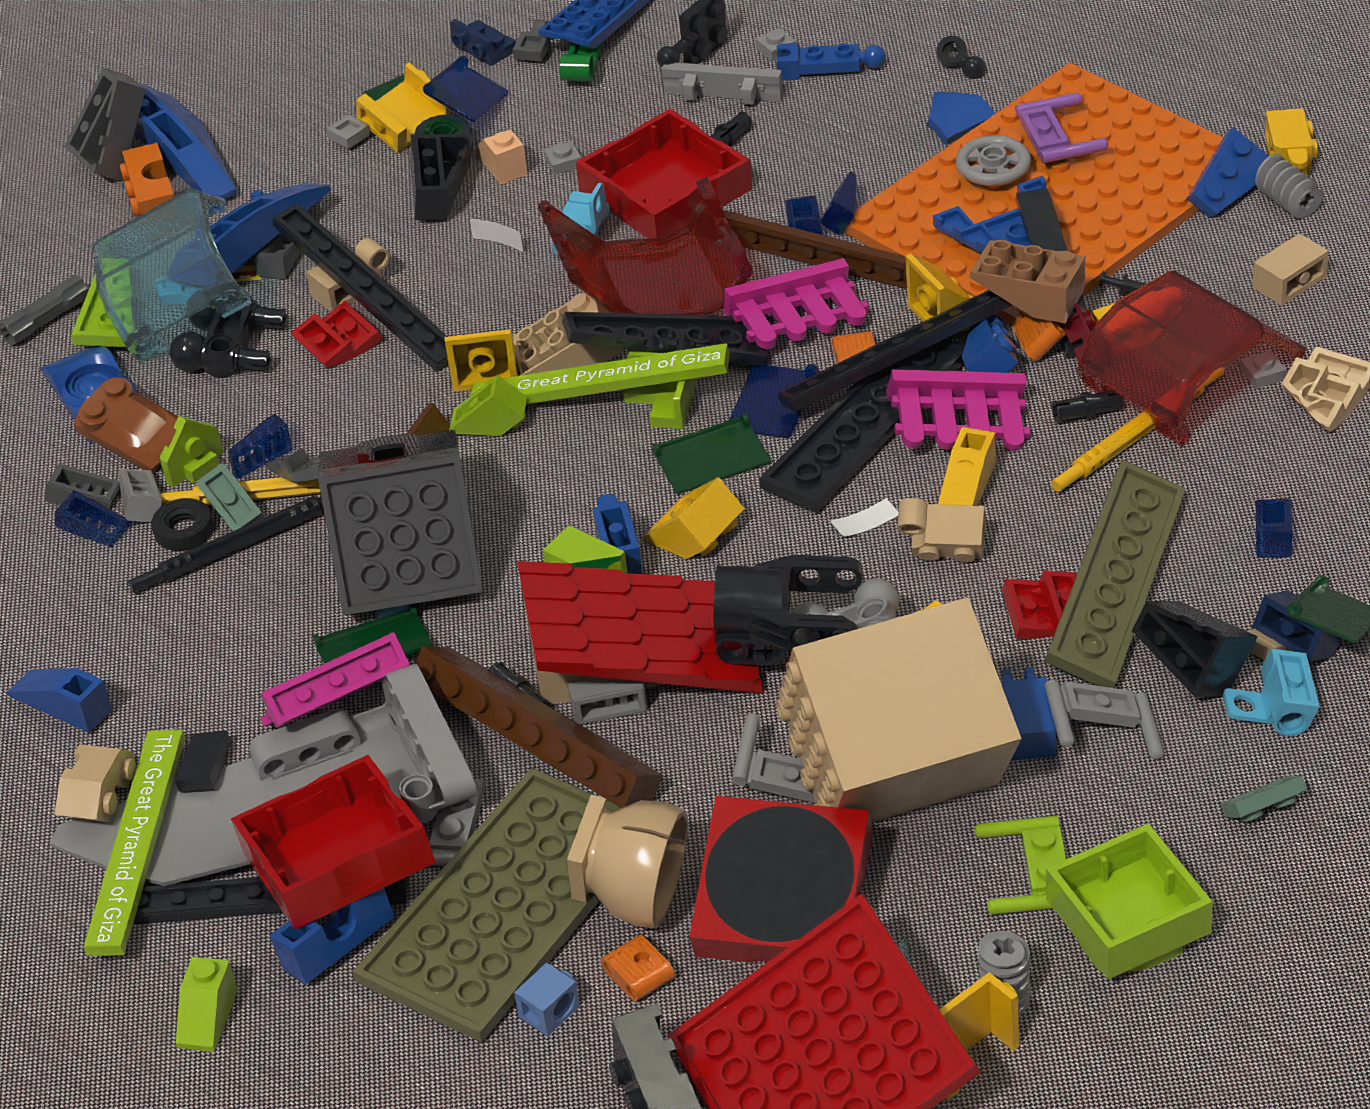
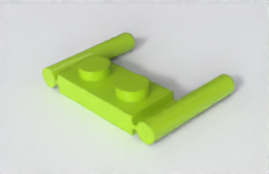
M1058 815L978 823L975 826L974 832L976 837L980 839L1022 835L1023 850L1032 894L990 899L987 903L988 912L995 915L1053 909L1046 899V868L1066 860Z

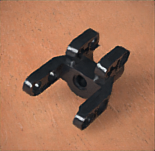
M789 555L756 564L755 566L718 565L715 574L713 607L714 637L718 658L730 664L776 665L784 659L785 651H792L794 647L832 637V633L836 630H846L849 632L858 629V626L853 621L844 616L789 614L791 591L848 593L858 588L863 577L861 563L851 557ZM805 569H814L820 575L810 579L802 576L801 572ZM848 570L856 576L853 579L844 580L839 578L837 573ZM800 628H807L815 634L805 638L798 636L795 631ZM728 641H735L740 643L742 647L738 650H729L723 644ZM749 644H753V649H749ZM766 645H772L773 649H766Z

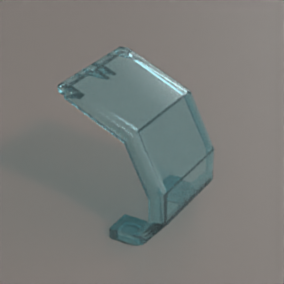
M196 189L186 190L95 241L93 255L96 285L104 309L128 351L140 363L169 349L166 339L160 332L202 309L211 306L225 318L252 303L249 294L233 278L219 254L211 233L209 217L226 211L225 206L227 203L223 197Z

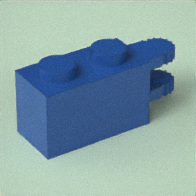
M605 493L597 499L598 507L592 508L596 538L625 551L628 574H643L640 547L627 501L619 503L616 496Z
M1025 667L1024 679L1013 680L1011 670L1002 669V688L1022 738L1011 761L1056 757V728L1044 687L1047 677L1035 678L1034 668Z

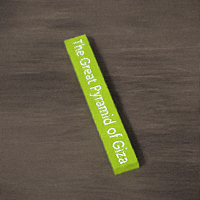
M727 343L503 379L527 397L526 404L726 374L728 372L730 351ZM490 380L473 383L471 395Z
M183 730L147 731L84 943V950L87 956L125 954L186 738Z

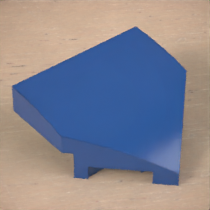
M934 92L927 127H932L946 145L961 138L996 113L978 94Z

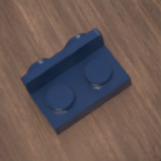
M457 19L450 21L453 45L488 65L493 66L513 54L516 40L482 21L476 20L468 26Z

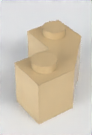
M79 744L74 753L75 760H77L73 769L65 768L60 777L54 815L110 823L111 815L114 814L117 807L115 787L129 789L130 781L134 778L136 772V762L133 759L134 752L117 748Z

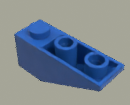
M997 314L972 325L962 354L963 362L969 372L1008 373L1018 363L1014 353L1016 346L1009 339L1011 336L1009 332L1003 327L1005 322Z
M78 668L31 669L7 691L8 696L88 733L112 711L104 680Z

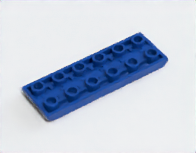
M574 0L541 27L538 32L543 38L551 40L566 39L581 47L595 49L651 0Z

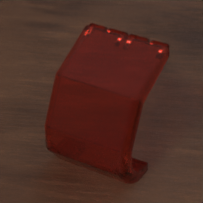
M708 177L696 182L704 203L689 225L666 237L602 241L552 206L548 201H542L538 205L539 212L570 282L611 313L712 315L724 309L725 288L747 283L753 274L746 253L736 233H733Z
M1171 270L1117 300L1093 327L1078 364L1077 372L1083 384L1094 392L1100 393L1112 390L1149 413L1156 430L1183 447L1191 438L1184 423L1197 390L1215 370L1260 343L1289 353L1295 359L1296 357L1302 358L1306 348L1304 345L1181 273Z

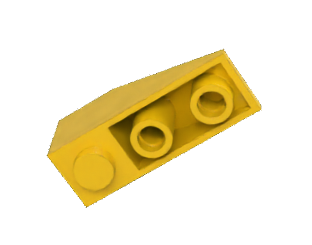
M966 427L961 428L952 448L938 504L979 505L996 465L995 432Z

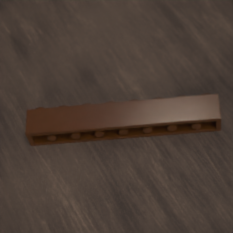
M422 646L416 664L420 668L433 694L620 808L640 800L653 801L663 777L662 774L450 647Z

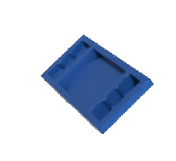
M105 346L90 347L41 367L43 375L74 421L81 405L108 379L114 377L124 378L130 382L132 389L137 392L132 381L123 375L112 353Z

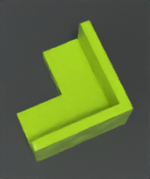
M630 351L627 359L661 353ZM696 379L625 389V403L653 405L649 416L650 427L683 429L696 388Z

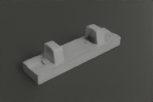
M687 63L664 64L662 67L664 93L684 95V100H695L697 96L742 99V104H754L755 100L781 102L783 97L781 70Z

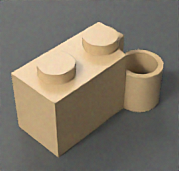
M371 238L362 239L355 248V255L383 279L381 270L389 262V252ZM316 266L306 272L311 297L330 312L343 301H346L348 304L356 301L320 267Z
M905 498L900 501L897 529L901 533L912 535L911 549L913 556H918L920 559L928 561L937 560L939 557L954 558L960 562L983 559L986 526L984 506L927 504L926 501L918 498Z

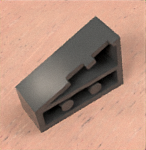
M103 67L64 147L93 173L122 181L123 177L119 164L125 163L122 151L129 150L131 147L146 89L131 76Z

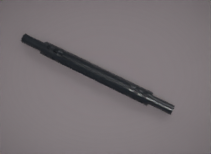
M315 496L307 498L160 562L157 568L128 580L129 587L135 593L162 580L169 582L172 579L322 515V510H324L322 497L315 498Z

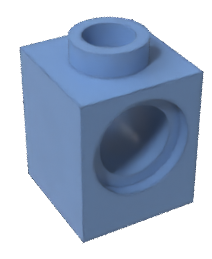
M545 963L514 992L519 1018L546 1036H549L580 1007L576 980L567 971H559L548 963Z

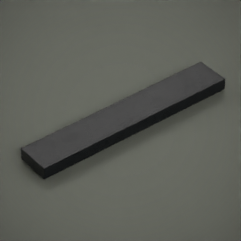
M1048 188L1016 193L1015 201L1029 245H1037L1042 249L1053 251H1068ZM1081 295L1077 303L1087 310ZM1074 307L1072 311H1074V313H1077V310ZM1067 335L1060 339L1065 358L1076 357L1073 349L1084 343L1081 340L1072 345Z

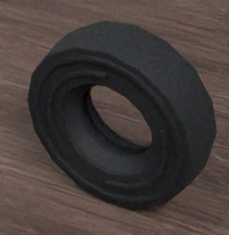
M180 498L162 505L154 513L151 526L156 542L163 548L172 551H185L203 544L211 536L214 523L209 507L202 501L193 498ZM192 519L195 521L192 526L182 530L170 528L173 523L179 520Z

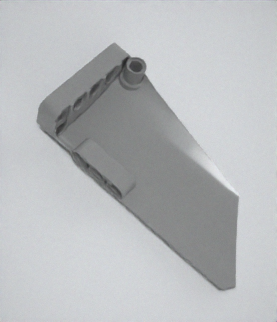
M415 663L385 674V679L381 680L385 703L379 707L350 716L344 709H333L257 736L249 745L251 758L222 767L213 789L179 792L176 784L172 785L145 881L167 886L249 865L250 863L243 854L230 818L275 797L300 789L319 777L366 755L371 757L388 779L392 792L405 801L422 824L432 820L436 816L437 810L477 796L472 773L418 665ZM127 801L117 804L114 814L111 815L110 823L74 819L59 824L49 842L50 846L107 869Z

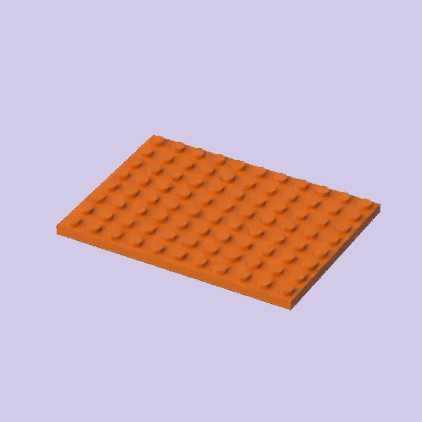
M1068 63L840 220L841 231L871 248L903 256L914 254L939 266L949 277H953L957 281L959 287L967 295L970 294L972 297H975L989 290L970 278V271L981 253L933 226V215L959 206L974 224L1017 209L1015 201L1017 185L1043 176L1067 250L1076 255L1086 256L1084 291L1082 293V296H1085L1099 285L1102 271H1107L1106 276H1112L1200 210L1187 197L1223 137L1077 65ZM1080 93L1082 95L1081 104L1052 110L1069 140V145L1105 138L1108 141V148L1100 152L1043 164L1020 123V117L1018 118L1016 115L1015 106L1062 95ZM991 135L1006 136L1016 139L1025 145L1031 155V164L1028 171L1020 179L1012 183L1000 186H984L968 181L959 173L956 167L957 154L966 143L976 138ZM1005 150L1007 155L1013 154V152ZM968 161L970 166L978 165V161ZM1010 163L1007 168L1012 169L1016 165ZM1014 305L996 313L1003 321L1012 326H1015L1026 315L1025 312Z

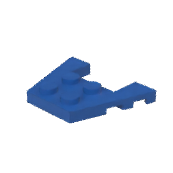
M1040 176L1018 184L1017 193L1046 188L1045 178ZM959 206L933 215V226L981 254L990 240H1006L1012 244L1029 246L1018 208L976 224L968 218Z

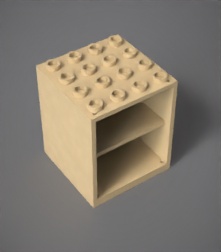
M969 597L794 647L789 662L786 663V674L782 676L783 684L779 688V699L776 700L779 718L782 722L787 721L791 734H788L791 752L793 756L799 755L803 765V769H800L802 784L806 791H812L816 802L812 805L837 807V809L869 810L871 823L998 785L1022 739Z

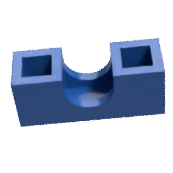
M382 888L332 912L328 921L322 926L313 921L295 930L288 921L269 936L283 970L304 984H307L370 935L377 932L395 916L385 889Z

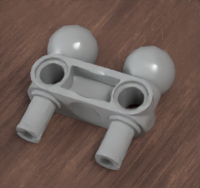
M874 578L868 579L858 587L854 597V604L829 612L823 605L808 602L794 608L791 614L844 616L853 621L859 629L896 618L900 598L897 589L890 581ZM800 628L795 631L798 636L805 638L815 634L807 628ZM836 630L832 634L835 636L848 631Z

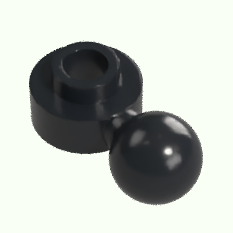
M947 36L938 43L937 56L943 66L947 68L962 66L963 74L969 79H978L984 75L986 71L984 60L978 56H967L966 44L960 37ZM951 51L958 53L953 58L947 56Z

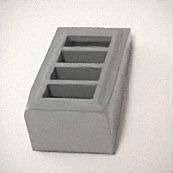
M136 469L119 470L118 477L126 520L151 522L154 513L162 504V497L153 472L151 470Z
M591 680L568 682L575 723L579 725L648 711L643 681ZM633 694L634 700H627V695ZM619 697V700H612V698Z

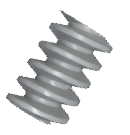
M1273 154L1267 157L1257 170L1255 177L1256 187L1295 218H1306L1319 207L1324 193L1321 189L1317 188V183L1313 179H1309L1305 173L1301 172L1296 166H1293L1288 160H1284L1280 154Z
M1002 930L991 932L985 935L979 942V979L990 972L1001 982L1009 983L1018 995L1019 1015L1026 1010L1030 1003L1029 947L1021 936L1013 932Z

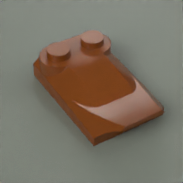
M114 377L103 382L81 405L74 422V428L76 433L144 470H151L154 474L161 466L160 456L165 445L169 446L176 432L174 425L179 416L135 392L128 380Z

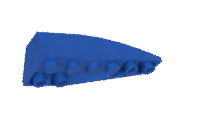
M140 84L146 90L134 135L145 145L158 143L163 162L211 206L237 194V189L203 123L172 95Z
M314 183L298 184L261 195L239 206L215 222L178 253L167 275L168 281L184 285L204 286L206 288L220 286L227 276L243 267L245 261L255 255L273 238L282 234L273 226L272 218L297 203L307 211L310 207L320 203L321 198L331 191L330 186Z

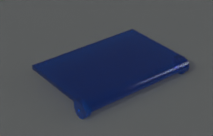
M463 55L430 82L426 83L423 86V92L474 123L506 96L509 90L469 68V59Z
M807 364L805 370L770 365H753L729 420L738 418L741 414L746 413L755 434L790 438L802 409L794 412L783 406L777 393L818 373V367L814 364Z

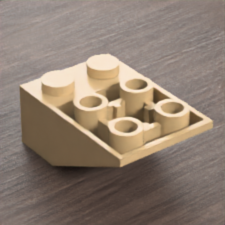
M593 287L584 293L576 295L571 301L556 310L548 312L543 318L530 326L522 328L513 335L520 375L603 363L623 352V349L569 343L562 323L564 312L615 313Z

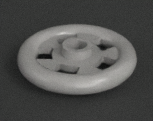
M998 135L984 136L971 140L959 150L956 157V167L959 173L968 181L984 186H1000L1012 183L1020 179L1028 171L1031 164L1030 152L1024 144L1016 139ZM1005 150H1009L1013 154L1007 155ZM968 161H978V165L970 166ZM1010 163L1016 165L1012 169L1007 168Z

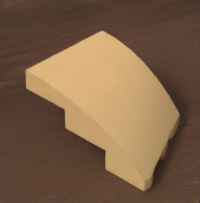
M1316 346L1308 360L1296 357L1281 384L1320 425L1331 432L1351 414L1370 388V362Z

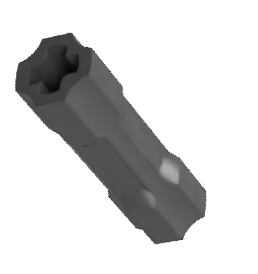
M74 274L41 298L0 322V334L5 342L13 347L47 322L84 301L89 291L82 279Z

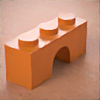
M158 143L122 151L125 163L119 164L121 174L125 182L134 216L140 215L143 227L178 219L179 214L169 178L166 175Z

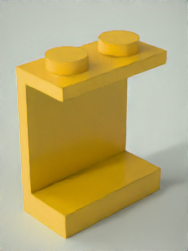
M408 62L405 65V81L377 101H374L366 93L356 99V119L368 124L370 131L396 153H399L411 144V134L415 133L416 127L422 121L438 115H450L451 96L443 87H439L431 81L424 71L418 70Z
M990 972L940 1008L967 1050L989 1033L994 1034L1013 1051L1019 1047L1018 995L1009 983L1001 982ZM960 1088L945 1099L947 1101L960 1092Z

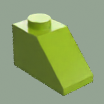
M497 375L454 408L449 430H455L456 434L502 436L511 428L516 429L524 421L527 397Z
M201 957L191 958L180 986L176 1032L177 1048L215 1052L238 991L229 960Z

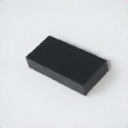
M227 730L193 734L175 778V784L179 792L214 788L231 744Z

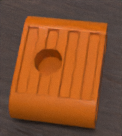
M1028 314L1013 327L1024 351L1036 362L1066 335L1060 322L1033 318Z
M871 331L832 337L836 364L875 345Z
M641 934L600 960L607 975L634 1002L644 998L676 976L670 962Z

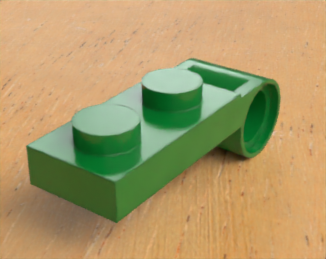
M604 41L595 49L581 47L571 42L568 53L562 54L560 58V79L563 81L591 82Z

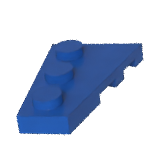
M1231 128L1226 132L1187 199L1210 218L1256 185L1255 177L1261 163L1269 156L1236 128Z

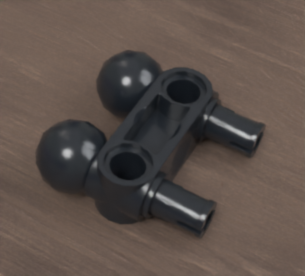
M210 290L199 291L187 302L186 314L189 321L195 327L204 331L208 330L207 335L204 338L193 331L180 333L170 343L169 356L172 363L183 371L192 372L203 368V370H207L208 374L217 378L230 377L240 368L268 371L271 363L270 350L247 348L253 330L257 326L284 329L287 320L286 309L261 307L256 300H252L250 295L240 291L228 293L223 297Z

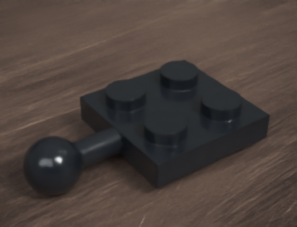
M697 0L679 15L681 39L673 46H664L658 51L657 62L660 67H663L664 64L679 63L682 53L683 63L699 64L728 39L724 0Z

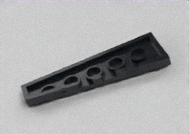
M564 312L562 320L569 343L651 353H667L727 343L730 351L729 362L737 363L741 367L750 368L754 365L766 366L768 360L766 349L759 347L755 341L749 343L746 338L747 328L742 321L736 322L733 316Z

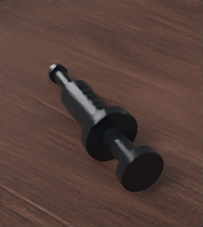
M1102 271L1098 285L1099 287H1103L1104 284L1120 287L1119 294L1124 295V292L1137 295L1147 291H1151L1154 295L1163 293V291L1156 290L1155 285L1128 279V274H1124L1122 280L1106 276L1107 271Z

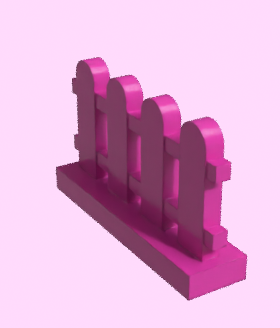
M842 258L725 288L724 314L725 316H733L736 322H743L748 330L746 331V338L749 343L755 341L759 347L770 349L776 345L777 335L786 334L790 340L801 341L805 339L808 327L816 326L822 333H831L836 329L837 320L843 318L851 325H862L866 321V312H869V304L867 301L860 302L855 295V284L853 281H848L849 265ZM831 298L838 308L830 309L824 299ZM802 306L808 316L800 317L794 307ZM772 313L778 323L770 325L764 315Z
M892 369L886 392L887 400L891 401V407L898 408L900 423L895 424V435H902L903 444L912 449L922 445L924 436H935L936 443L940 448L952 449L961 428L966 427L995 432V438H1002L1003 446L1006 449L1018 451L1021 449L1024 439H1029L1030 428L1023 427L1021 411H1025L1026 408L1025 399H1022L1027 384L1025 373ZM921 408H931L933 424H923ZM954 409H965L967 425H956ZM987 410H998L1000 426L989 425Z
M393 632L262 692L260 696L267 708L264 711L266 715L260 718L263 726L270 725V727L276 726V728L385 679L386 673L409 666L410 663L395 633Z

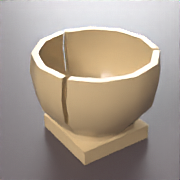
M591 794L567 858L571 899L586 903L590 892H593L613 917L637 927L657 929L664 921L673 900L686 848V842L682 841L687 840L688 816L685 809L668 802L640 800L611 812L607 810L606 798Z

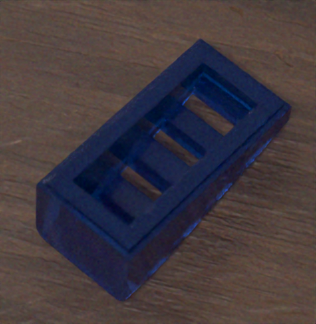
M852 171L847 174L836 190L820 220V224L837 235L843 234L855 216L857 175Z
M816 196L787 199L785 201L789 227L822 235Z
M273 414L227 452L233 476L239 479L293 450L288 425L277 414ZM243 455L244 461L240 463L239 457Z
M75 490L54 512V525L56 527L112 547L131 525V521H127L125 517ZM88 517L92 518L89 523L85 521ZM99 521L104 522L100 528L95 527ZM111 525L116 526L111 534L105 532Z
M1255 500L1257 557H1291V500Z

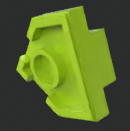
M179 416L174 425L176 429L174 437L169 446L165 445L160 456L165 481L173 488L185 479L195 485L197 480L219 465L218 457L224 453L219 429L208 422H199L188 417Z

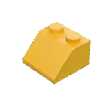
M914 254L905 256L908 307L922 321L973 298L970 294L967 295L959 287L957 281L953 277H949L939 266ZM971 326L968 327V328H966V329H964V330H962V331H960V332H958V333H956V334H953V335H951V336H949V337H947V338H945V339H948V338L953 337V336H955V335H958V334H960V333H962V332H965V331L969 330V329L971 328Z
M511 329L445 337L453 391L470 390L473 383L492 380L497 375L501 378L518 376L517 358Z
M717 477L683 495L652 526L643 538L648 543L685 559L698 553L705 556L718 545L716 538L720 534H727L738 524L735 518L745 508L723 481Z

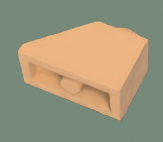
M511 129L483 139L475 147V154L500 184L528 174L524 145Z

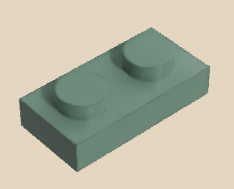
M221 463L196 481L198 488L231 531L264 517L260 509L224 463Z
M1285 776L1220 804L1225 817L1240 818L1241 822H1246L1262 816V809L1273 804L1275 808H1280L1296 802L1295 795L1306 791L1307 787L1303 776Z

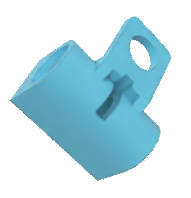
M598 183L592 194L577 191L571 193L568 202L551 227L554 254L581 257L588 252L610 213L609 204L606 202L604 183Z
M1271 648L1261 669L1264 684L1261 693L1230 688L1225 689L1223 693L1228 717L1236 720L1273 724L1275 731L1284 736H1295L1306 731L1320 707L1307 654ZM1242 699L1249 702L1253 707V711L1246 712L1239 709L1235 705L1234 700Z

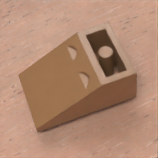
M990 240L971 269L970 278L1033 318L1066 323L1075 307L1074 304L1078 302L1084 291L1086 256L1076 255L1070 251L1042 249L1037 245L1024 246L1012 244L1006 240Z

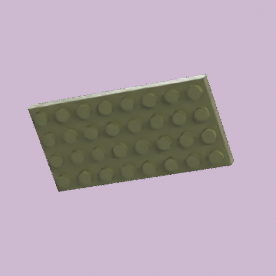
M530 768L352 971L354 981L482 1043L516 1002L514 992L545 963L551 960L599 902V899L593 892H590L586 903L571 899L567 858L591 793ZM606 800L607 810L613 812L620 809L614 803Z

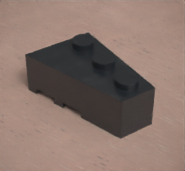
M411 134L410 169L415 220L424 219L432 221L447 218L471 165L472 134Z

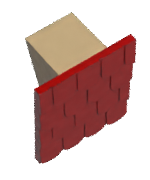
M517 561L540 695L548 700L550 705L570 702L568 682L591 680L643 681L644 688L673 684L763 694L757 665L725 663L716 654L713 624L715 581L683 580L682 576L627 574L618 569L575 568L572 566V563ZM728 641L723 644L729 650H738L742 647L740 643L735 641ZM749 644V649H753L752 644Z

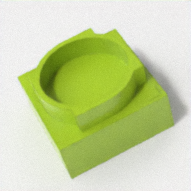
M1149 823L1046 868L1047 901L1077 938L1081 948L1100 973L1103 972L1108 980L1126 971L1145 970L1183 954L1184 945L1212 933L1213 901Z

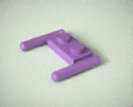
M1077 92L1015 106L1016 115L1018 118L1020 117V123L1043 164L1100 152L1108 148V141L1105 138L1069 145V140L1052 110L1081 104L1082 95Z

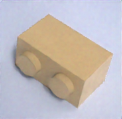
M1299 233L1254 262L1253 288L1282 306L1327 277L1329 250Z

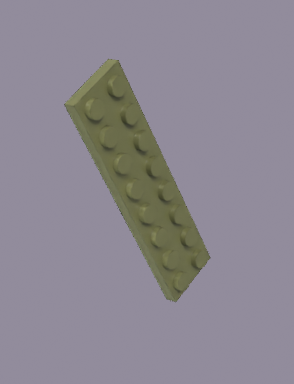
M1121 460L1044 662L1097 686L1114 688L1134 635L1132 629L1144 607L1186 488Z

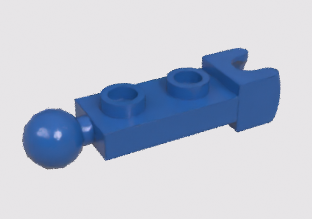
M798 43L777 45V70H781L782 80H798L800 75L854 72L860 71V63H865L869 68L882 66L885 62L886 54L879 45L868 46L864 51L859 52V44L812 45L798 48Z

